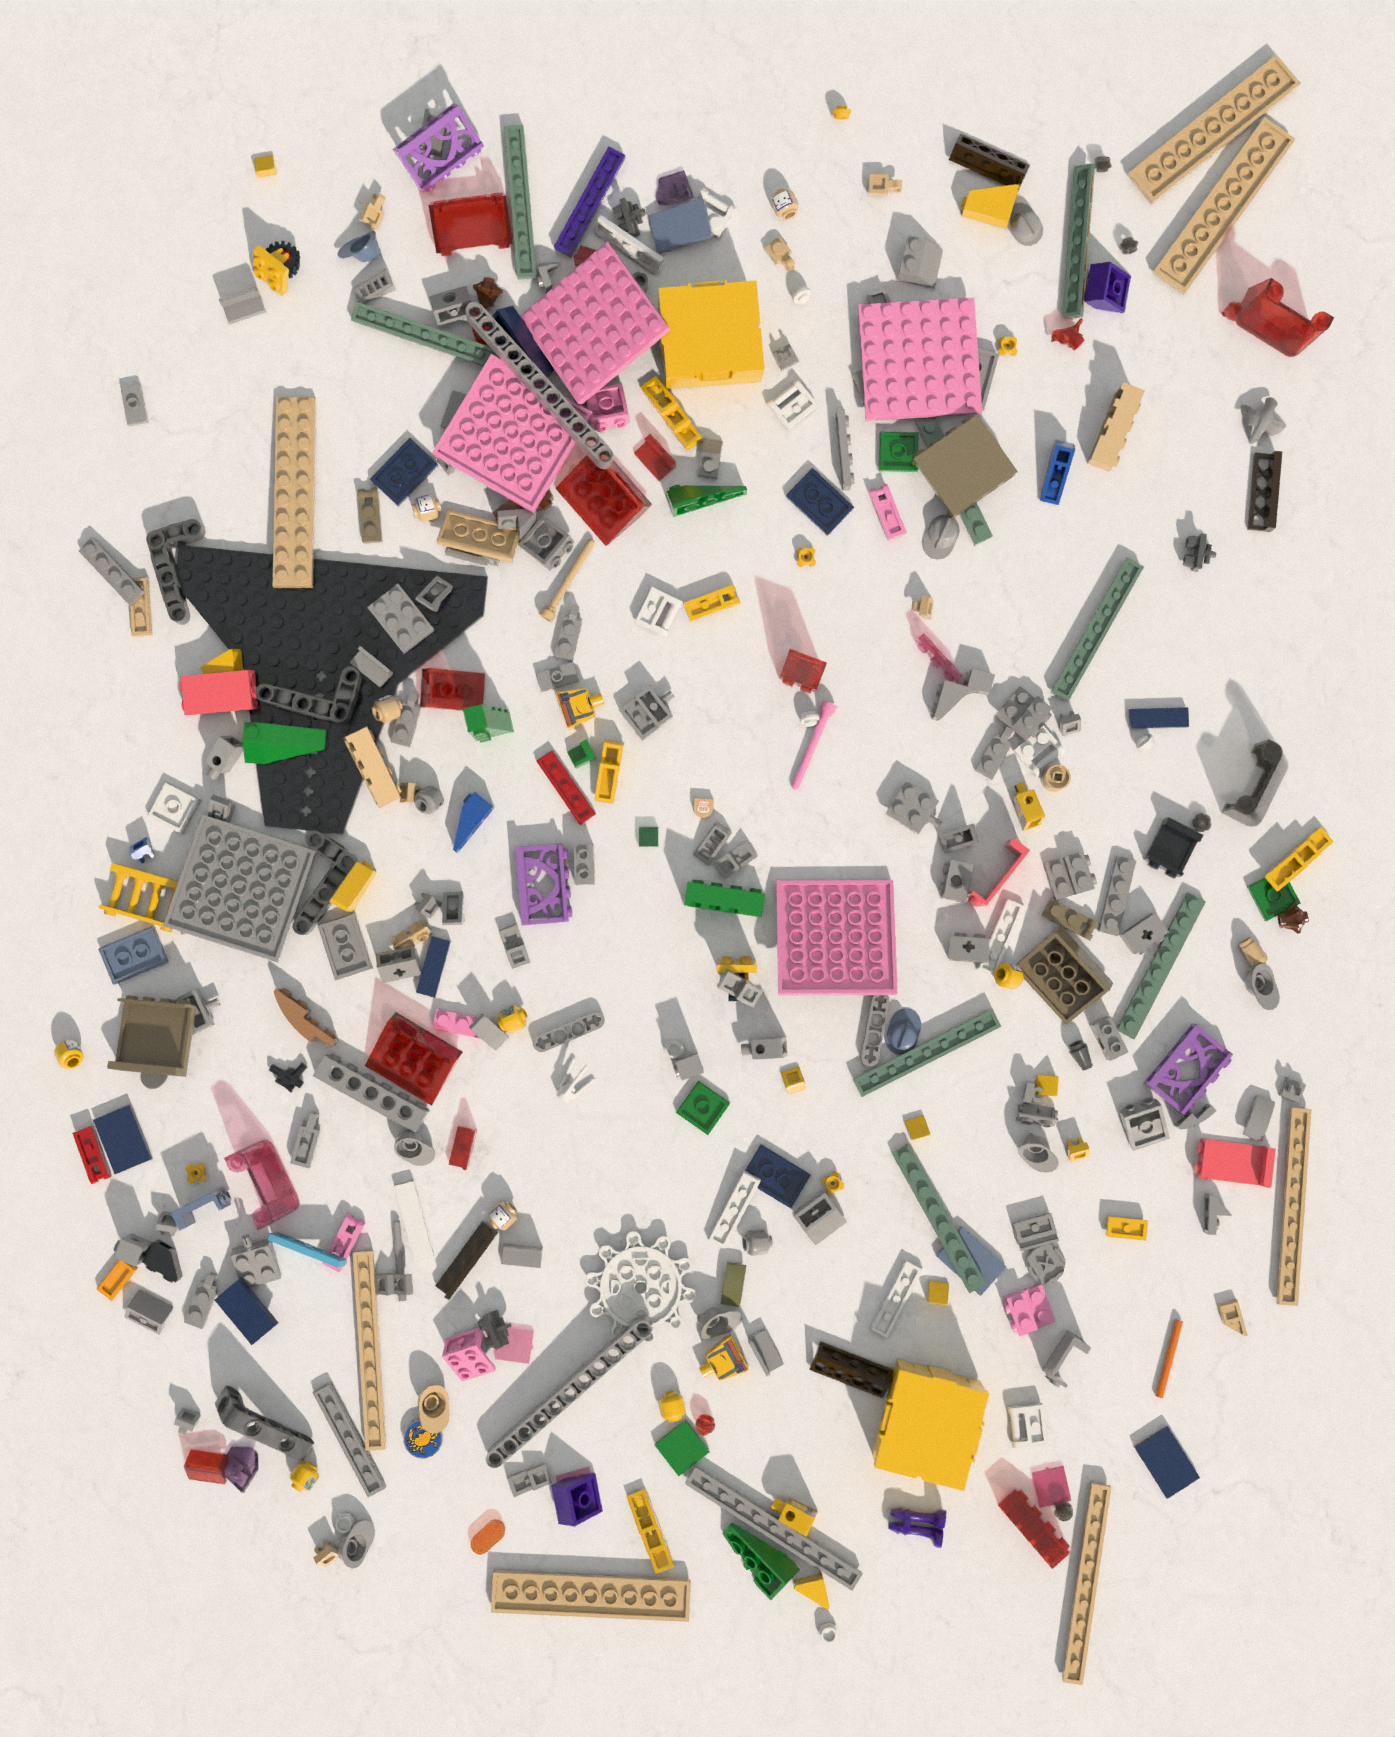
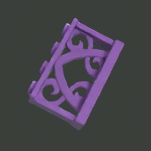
M453 103L392 150L418 189L422 192H427L435 187L437 181L440 179L444 180L450 176V171L454 168L462 167L466 163L465 160L470 156L478 155L484 145L463 114L460 106ZM456 117L459 118L465 129L457 131L454 120ZM445 127V133L450 132V134L442 136L440 134V129ZM467 134L470 137L471 143L467 148H462L461 144L466 140L458 139V135ZM432 135L440 140L450 139L446 159L427 157L431 150L430 137ZM425 143L426 150L423 153V155H421L420 153H422L424 149L420 150L419 145ZM407 154L418 160L413 168L405 157ZM421 163H424L423 173L427 169L430 170V175L426 179H422L418 175V168Z
M562 843L515 847L521 925L569 922V918L573 917L572 906H568L571 890L570 886L566 885V879L569 878V867H565L564 860L568 859L567 847L563 848ZM541 851L539 860L525 857V852ZM553 851L557 854L558 860L555 864L551 863V857L547 859L546 864L542 862L547 852ZM535 866H536V867H537V872H536V874H535L534 876H529V875H528V870H529V869L535 870ZM559 867H560L561 878H560V876L554 871L555 869H557V868H559ZM541 869L549 874L556 883L552 892L545 899L537 890L528 888L527 885L539 877ZM561 888L563 900L556 897L559 894ZM536 894L540 903L538 904L537 899L535 902H531L530 896ZM559 903L562 907L561 914L558 916L550 915L546 907L549 905L552 910H555L554 905ZM542 909L547 917L545 919L530 920L531 914Z
M1192 1023L1143 1084L1154 1091L1178 1113L1188 1114L1195 1105L1193 1103L1196 1099L1203 1097L1207 1092L1206 1087L1210 1082L1214 1083L1218 1079L1219 1071L1231 1063L1233 1054L1205 1032L1198 1024ZM1200 1035L1207 1042H1209L1210 1045H1207L1202 1048L1200 1042L1196 1037ZM1189 1048L1191 1049V1054L1195 1051L1196 1054L1188 1057L1185 1051ZM1209 1049H1216L1219 1053V1059L1212 1063L1210 1058L1215 1055L1207 1054L1205 1056L1204 1052ZM1198 1058V1078L1179 1081L1181 1070L1177 1060L1191 1061ZM1170 1069L1176 1070V1076L1174 1080H1171L1174 1077V1075H1169ZM1159 1082L1171 1086L1168 1095L1157 1087ZM1175 1088H1178L1177 1093L1179 1097L1182 1092L1187 1094L1185 1101H1175L1173 1096Z

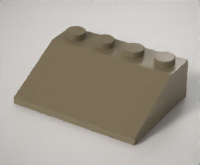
M1061 925L1046 936L1016 964L1022 969L1026 982L1066 1025L1110 991L1113 985L1111 979Z

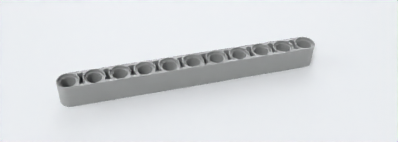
M478 302L469 303L466 306V318L471 327L600 469L610 468L613 462V451L486 309ZM475 311L480 313L478 316L470 315L472 312ZM485 326L492 327V329L489 331H486L483 328ZM498 340L505 341V344L498 345L496 344V342ZM515 354L518 358L513 360L509 356ZM523 369L531 370L529 374H524L521 371ZM542 383L544 387L536 388L534 385ZM554 397L557 401L550 403L548 398ZM562 412H568L570 413V416L562 417L560 414ZM576 426H581L583 430L577 432L573 428ZM592 440L596 442V445L588 446L586 442ZM601 455H607L609 459L603 461L599 457Z
M645 1315L636 1318L495 1442L488 1450L486 1456L487 1465L491 1468H498L645 1340L652 1330L651 1319ZM645 1323L648 1325V1329L640 1330L638 1325ZM625 1336H631L634 1341L632 1343H626L624 1342L623 1338ZM616 1349L619 1354L611 1356L608 1351ZM600 1362L604 1367L596 1369L593 1364ZM586 1375L589 1381L582 1382L579 1376ZM571 1388L574 1394L567 1395L564 1390ZM556 1401L559 1403V1407L553 1408L549 1403ZM541 1414L545 1419L538 1421L535 1415ZM526 1427L530 1430V1433L524 1434L520 1431V1428ZM511 1440L515 1443V1446L510 1447L505 1442ZM497 1453L500 1459H493L491 1454Z

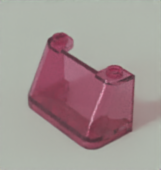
M261 1140L224 1158L228 1168L233 1172L238 1173L247 1169L260 1196L263 1206L256 1209L252 1217L257 1230L276 1222L298 1209L300 1204L299 1197L271 1141Z

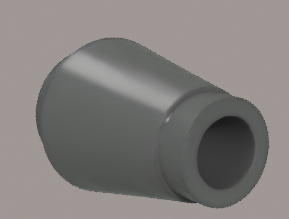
M1083 1040L1075 1041L1068 1046L1070 1049L1069 1053L1082 1070H1087L1093 1066L1087 1044Z

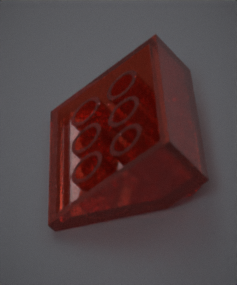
M587 455L555 488L605 546L609 545L631 526L652 505L614 460L610 468L600 469ZM601 455L599 457L603 461L609 459L607 455Z
M395 1012L386 1023L365 1066L432 1106L463 1052Z

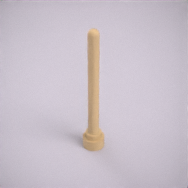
M589 539L549 605H546L545 608L542 607L539 612L542 618L549 622H552L555 618L557 605L595 544L593 539Z

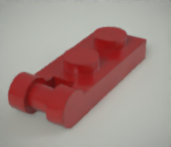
M90 1126L72 1133L90 1183H97L102 1178H111V1171L107 1166L94 1127ZM99 1166L100 1171L95 1172L93 1167Z

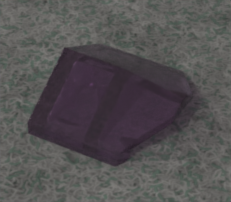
M684 170L659 178L656 192L658 204L670 206L694 198Z
M231 1447L217 1470L241 1493H244L258 1471V1453L252 1447Z

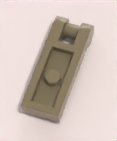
M378 487L371 488V490L358 489L363 544L383 542ZM366 498H372L373 503H366Z
M1053 898L1049 899L1042 913L1043 917L1089 941L1093 937L1094 929H1097L1099 925L1095 920L1084 916ZM1082 923L1087 924L1085 931L1080 929Z

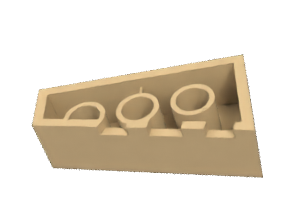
M1124 382L1120 385L1113 396L1087 464L1108 472L1113 467L1116 468L1120 456H1118L1120 449L1123 450L1127 442L1125 437L1134 424L1133 418L1139 411L1140 401L1145 390Z
M364 727L343 737L377 807L381 808L401 798L399 795L401 789L397 782L393 783L391 775H393L388 764H384L382 759L384 757L379 747H376L373 741L375 738L371 730Z

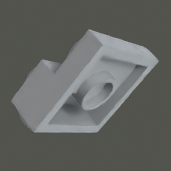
M542 515L518 545L550 571L552 568H557L560 565L561 557L565 553L568 554L572 551L575 541L569 534Z
M1020 686L997 713L996 717L1026 741L1030 736L1034 738L1041 730L1038 727L1041 722L1045 724L1052 716L1049 713L1052 707L1039 696L1034 698Z
M1079 852L1043 863L1055 900L1095 889L1094 885L1097 884L1094 873L1090 874L1088 866L1091 865L1088 854L1084 855V852Z
M1145 1098L1141 1104H1128L1124 1106V1110L1119 1111L1123 1127L1127 1132L1130 1148L1133 1151L1170 1139L1162 1105L1157 1099Z

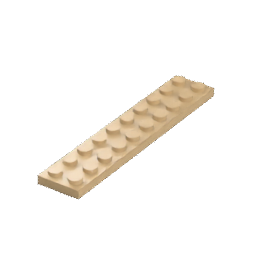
M1276 54L1132 169L1127 176L1152 205L1298 88L1301 83Z
M1264 117L1155 268L1153 274L1184 295L1293 144L1295 138Z
M276 397L272 585L274 588H313L316 447L315 397Z
M494 1570L491 1613L689 1622L691 1579Z

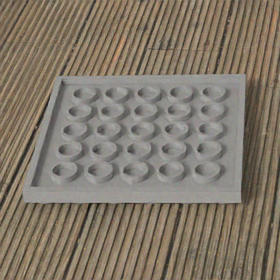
M202 814L163 926L278 962L316 851Z

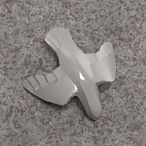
M1272 397L1265 399V407L1262 411H1255L1250 406L1241 405V413L1245 423L1248 426H1254V431L1250 437V444L1257 442L1265 431L1270 436H1274L1286 427L1285 422L1276 421L1273 417L1277 401Z

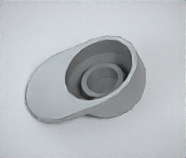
M403 1131L395 1139V1153L407 1162L417 1166H424L434 1160L435 1150L423 1141L418 1132Z

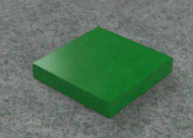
M880 432L879 471L917 472L918 467L916 464L912 465V461L915 458L913 455L918 452V432Z
M1265 877L1247 886L1264 921H1268L1276 917L1278 913L1287 910L1292 903L1301 904L1290 882L1278 892H1276Z
M698 1080L676 1113L709 1135L730 1105V1102Z
M686 1419L654 1444L678 1477L710 1452Z

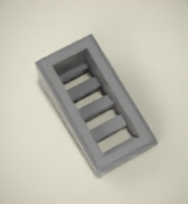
M387 269L379 271L353 286L358 301L363 304L396 290ZM385 279L387 285L383 286L381 280ZM378 282L380 289L378 290L374 285V283ZM371 285V288L373 290V293L371 294L367 288V286ZM360 289H364L366 297L363 298Z
M716 821L693 855L709 866L732 832ZM715 829L724 834V838L715 833ZM710 836L720 841L719 845L711 840ZM707 842L716 848L715 851L707 847L705 843ZM704 849L706 852L711 854L710 858L703 854L700 850Z

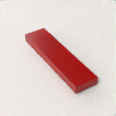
M552 750L536 761L580 825L596 815Z

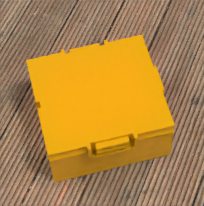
M724 280V283L721 285L720 281L694 283V287H691V283H688L687 286L659 288L658 312L671 329L659 340L666 389L761 382L765 368L761 328H759L760 313L756 280L727 283V280Z
M897 1359L872 1452L874 1468L912 1478L920 1476L923 1481L964 1491L971 1463H975L974 1455L977 1454L983 1431L981 1426L985 1425L982 1420L989 1393L984 1388L982 1382L969 1377L965 1379L964 1376L951 1373L950 1370L931 1365L923 1366L916 1363L912 1365L908 1361Z

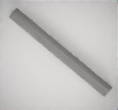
M400 1221L392 1222L396 1273L405 1274ZM398 1295L399 1301L407 1300L406 1295Z

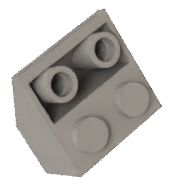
M824 1190L792 1213L793 1217L815 1245L847 1223Z

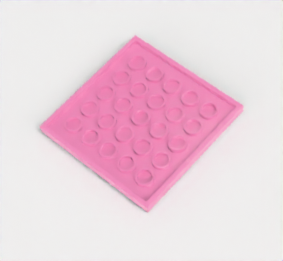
M608 241L520 316L533 335L535 342L579 405L587 401L671 330Z
M974 298L858 305L866 421L975 415L982 413Z
M491 354L433 450L432 455L534 513L576 442L501 359ZM542 383L534 385L536 388L544 387ZM554 397L548 398V401L550 403H554L557 401V399ZM565 397L588 423L593 412ZM562 412L560 415L562 417H568L570 416V413ZM576 426L573 428L577 432L583 430L581 426Z
M776 880L778 996L897 995L893 880Z

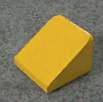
M274 155L254 158L255 173L258 178L277 174Z
M800 1067L781 1072L788 1095L806 1090Z
M1037 1075L1036 1087H1041L1044 1091H1036V1094L1058 1096L1059 1077Z
M924 1115L905 1120L911 1140L931 1135Z
M929 1280L927 1301L929 1303L948 1305L949 1283Z

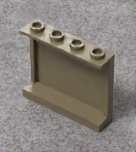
M978 414L973 418L968 416L961 422L962 425L957 429L955 427L951 428L945 433L946 436L941 440L939 438L935 439L929 444L931 447L927 450L921 449L913 455L915 458L912 461V465L916 464L948 509L947 514L951 519H954L1013 478L1018 472Z
M126 995V999L118 998L117 1001L124 1002L116 1060L108 1061L107 1069L186 1077L196 1006L189 1005V1001L177 1000V1003H172V999L160 998L159 1002L155 1001V998L143 997V1000H138L137 996Z

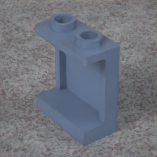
M221 1187L172 1212L171 1215L180 1231L196 1223L191 1211L211 1201L215 1202L220 1211L231 1205V1196L227 1190Z

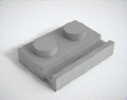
M1052 1213L1013 1222L1020 1251L1059 1241Z

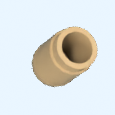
M1252 936L1239 944L1241 951L1252 967L1263 964L1268 960L1266 953Z

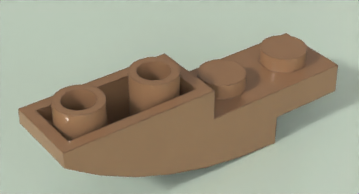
M286 988L274 990L276 1001L284 1016L304 1038L312 1042L317 1037L330 1047L336 1044L338 1039L332 1030L328 1028L324 1030L319 1026L320 1022L311 1016L307 1018L311 1010L307 1008L309 1005L301 999L295 1000L291 997L293 994Z

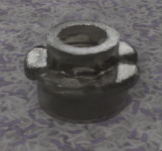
M1100 156L1095 158V164L1093 165L1097 172H1107L1108 168L1112 167L1110 157Z
M1129 237L1123 239L1119 247L1122 249L1123 254H1132L1138 250L1137 245L1139 242Z
M1199 813L1192 821L1193 827L1198 832L1207 831L1212 826L1210 823L1211 818L1207 814Z
M1061 1502L1055 1507L1054 1515L1059 1520L1068 1521L1072 1518L1073 1508L1070 1503Z

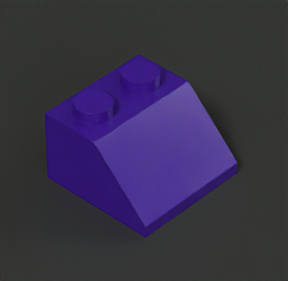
M1112 262L1091 264L1084 302L1095 309L1125 313L1131 275Z
M595 1473L565 1478L551 1485L558 1524L575 1527L603 1512Z

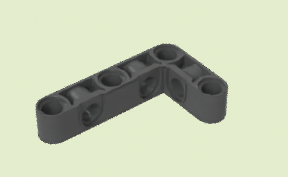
M189 519L153 530L146 537L151 561L168 615L171 620L180 625L188 623L191 616L186 596L180 590L182 586L172 549L179 547V545L198 541L205 536V527L195 519ZM198 526L197 533L191 534L192 527ZM157 537H161V542L158 545H154V540ZM172 574V579L169 582H165V576ZM183 610V616L180 619H176V613Z
M346 667L342 671L333 701L269 684H260L255 690V695L260 701L281 709L345 724L352 718L362 682V675L356 668ZM351 672H356V679L354 681H348L347 679L348 674ZM265 689L270 690L268 698H262V692ZM307 699V707L301 709L299 706L300 701ZM344 709L346 711L345 717L338 719V711Z
M310 831L306 835V843L323 858L331 862L332 866L293 922V930L299 935H308L313 931L333 904L329 902L355 863L358 862L354 854L319 831ZM314 835L320 836V842L317 845L312 843ZM346 857L352 858V865L350 867L344 866V859ZM324 889H328L330 892L328 899H323L321 896V892ZM301 921L307 923V929L304 932L299 929Z
M225 1386L215 1402L217 1412L224 1426L295 1459L303 1461L314 1445V1441L307 1435L246 1408L240 1392L231 1386Z

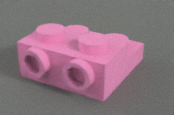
M622 383L604 386L586 401L588 410L593 412L590 422L594 430L604 432L609 427L624 428L626 424L630 423Z
M1041 1283L1004 1296L1006 1302L1003 1305L1006 1313H1010L1012 1317L1010 1325L1013 1333L1017 1332L1019 1336L1038 1330L1039 1327L1055 1322Z

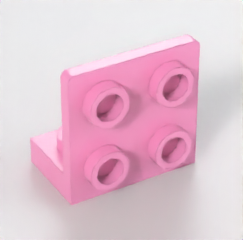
M480 1328L446 1338L442 1357L461 1381L495 1371V1365L480 1348L483 1332Z

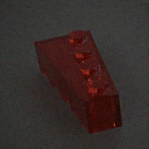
M1014 1488L998 1503V1506L1053 1569L1070 1554V1545L1063 1537L1059 1538L1055 1533L1056 1529L1049 1521L1045 1522L1042 1519L1041 1511L1035 1505L1032 1507L1027 1502L1029 1498L1023 1490L1020 1489L1018 1491Z

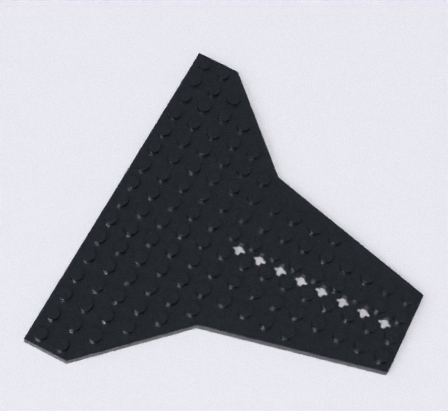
M179 545L177 573L182 586L180 590L228 649H241L243 669L255 670L256 687L260 684H269L313 696L318 690H321V693L324 694V697L321 698L333 701L342 671L346 667H354L350 662L359 652L357 649L359 646L393 672L382 688L360 672L362 682L351 720L345 724L322 719L315 720L314 717L281 709L258 699L259 709L249 710L251 722L327 730L325 750L318 751V754L314 755L313 758L306 754L269 764H256L265 826L344 834L364 779L343 737L367 727L373 733L375 738L373 741L377 745L385 723L377 721L373 716L372 707L375 700L386 695L395 697L400 683L484 617L488 576L313 559V588H274L272 586L273 554ZM436 576L453 586L451 592L441 601L437 612L430 610L415 600ZM397 584L401 586L435 630L405 654L367 608ZM320 671H323V674L326 675V678H323L322 681H319V678L316 677ZM356 672L348 674V681L356 679ZM265 689L262 692V698L269 697L270 690ZM303 699L300 701L299 706L301 709L306 708L308 700ZM344 709L339 710L337 718H344L346 711ZM309 767L316 771L315 774H312L311 778L306 774V770H309ZM307 786H310V789L314 791L309 797H306V794L303 793ZM306 805H308V808L311 809V813H308L307 816H304V813L301 812L302 808H305Z

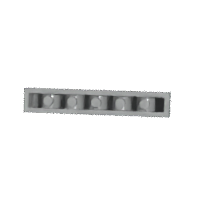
M331 1053L330 1055L323 1056L313 1077L414 1133L419 1131L429 1113L425 1104L416 1101V1103L412 1102L407 1094L401 1091L399 1093L392 1090L393 1087L389 1084L376 1082L373 1075L366 1072L365 1074L358 1072V1067L351 1063L346 1065L340 1062L341 1058ZM336 1067L340 1068L343 1072L341 1078L334 1076V1069ZM353 1077L358 1078L360 1081L358 1088L351 1085ZM369 1087H374L377 1090L375 1097L368 1095ZM387 1096H390L394 1099V1104L392 1107H389L385 1104V1098ZM403 1106L410 1107V1116L403 1115Z

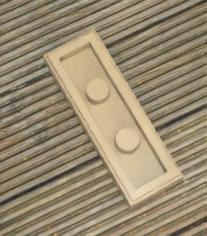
M133 578L145 593L133 606L130 605L132 637L153 636L149 578Z

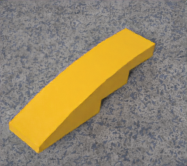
M656 376L640 387L687 451L703 440L702 436L691 424L689 418L678 406L677 401Z
M1319 827L1264 876L1265 879L1278 892L1306 869L1307 865L1321 855L1320 853L1334 841L1322 827Z
M643 1489L626 1496L655 1574L675 1567L646 1490Z

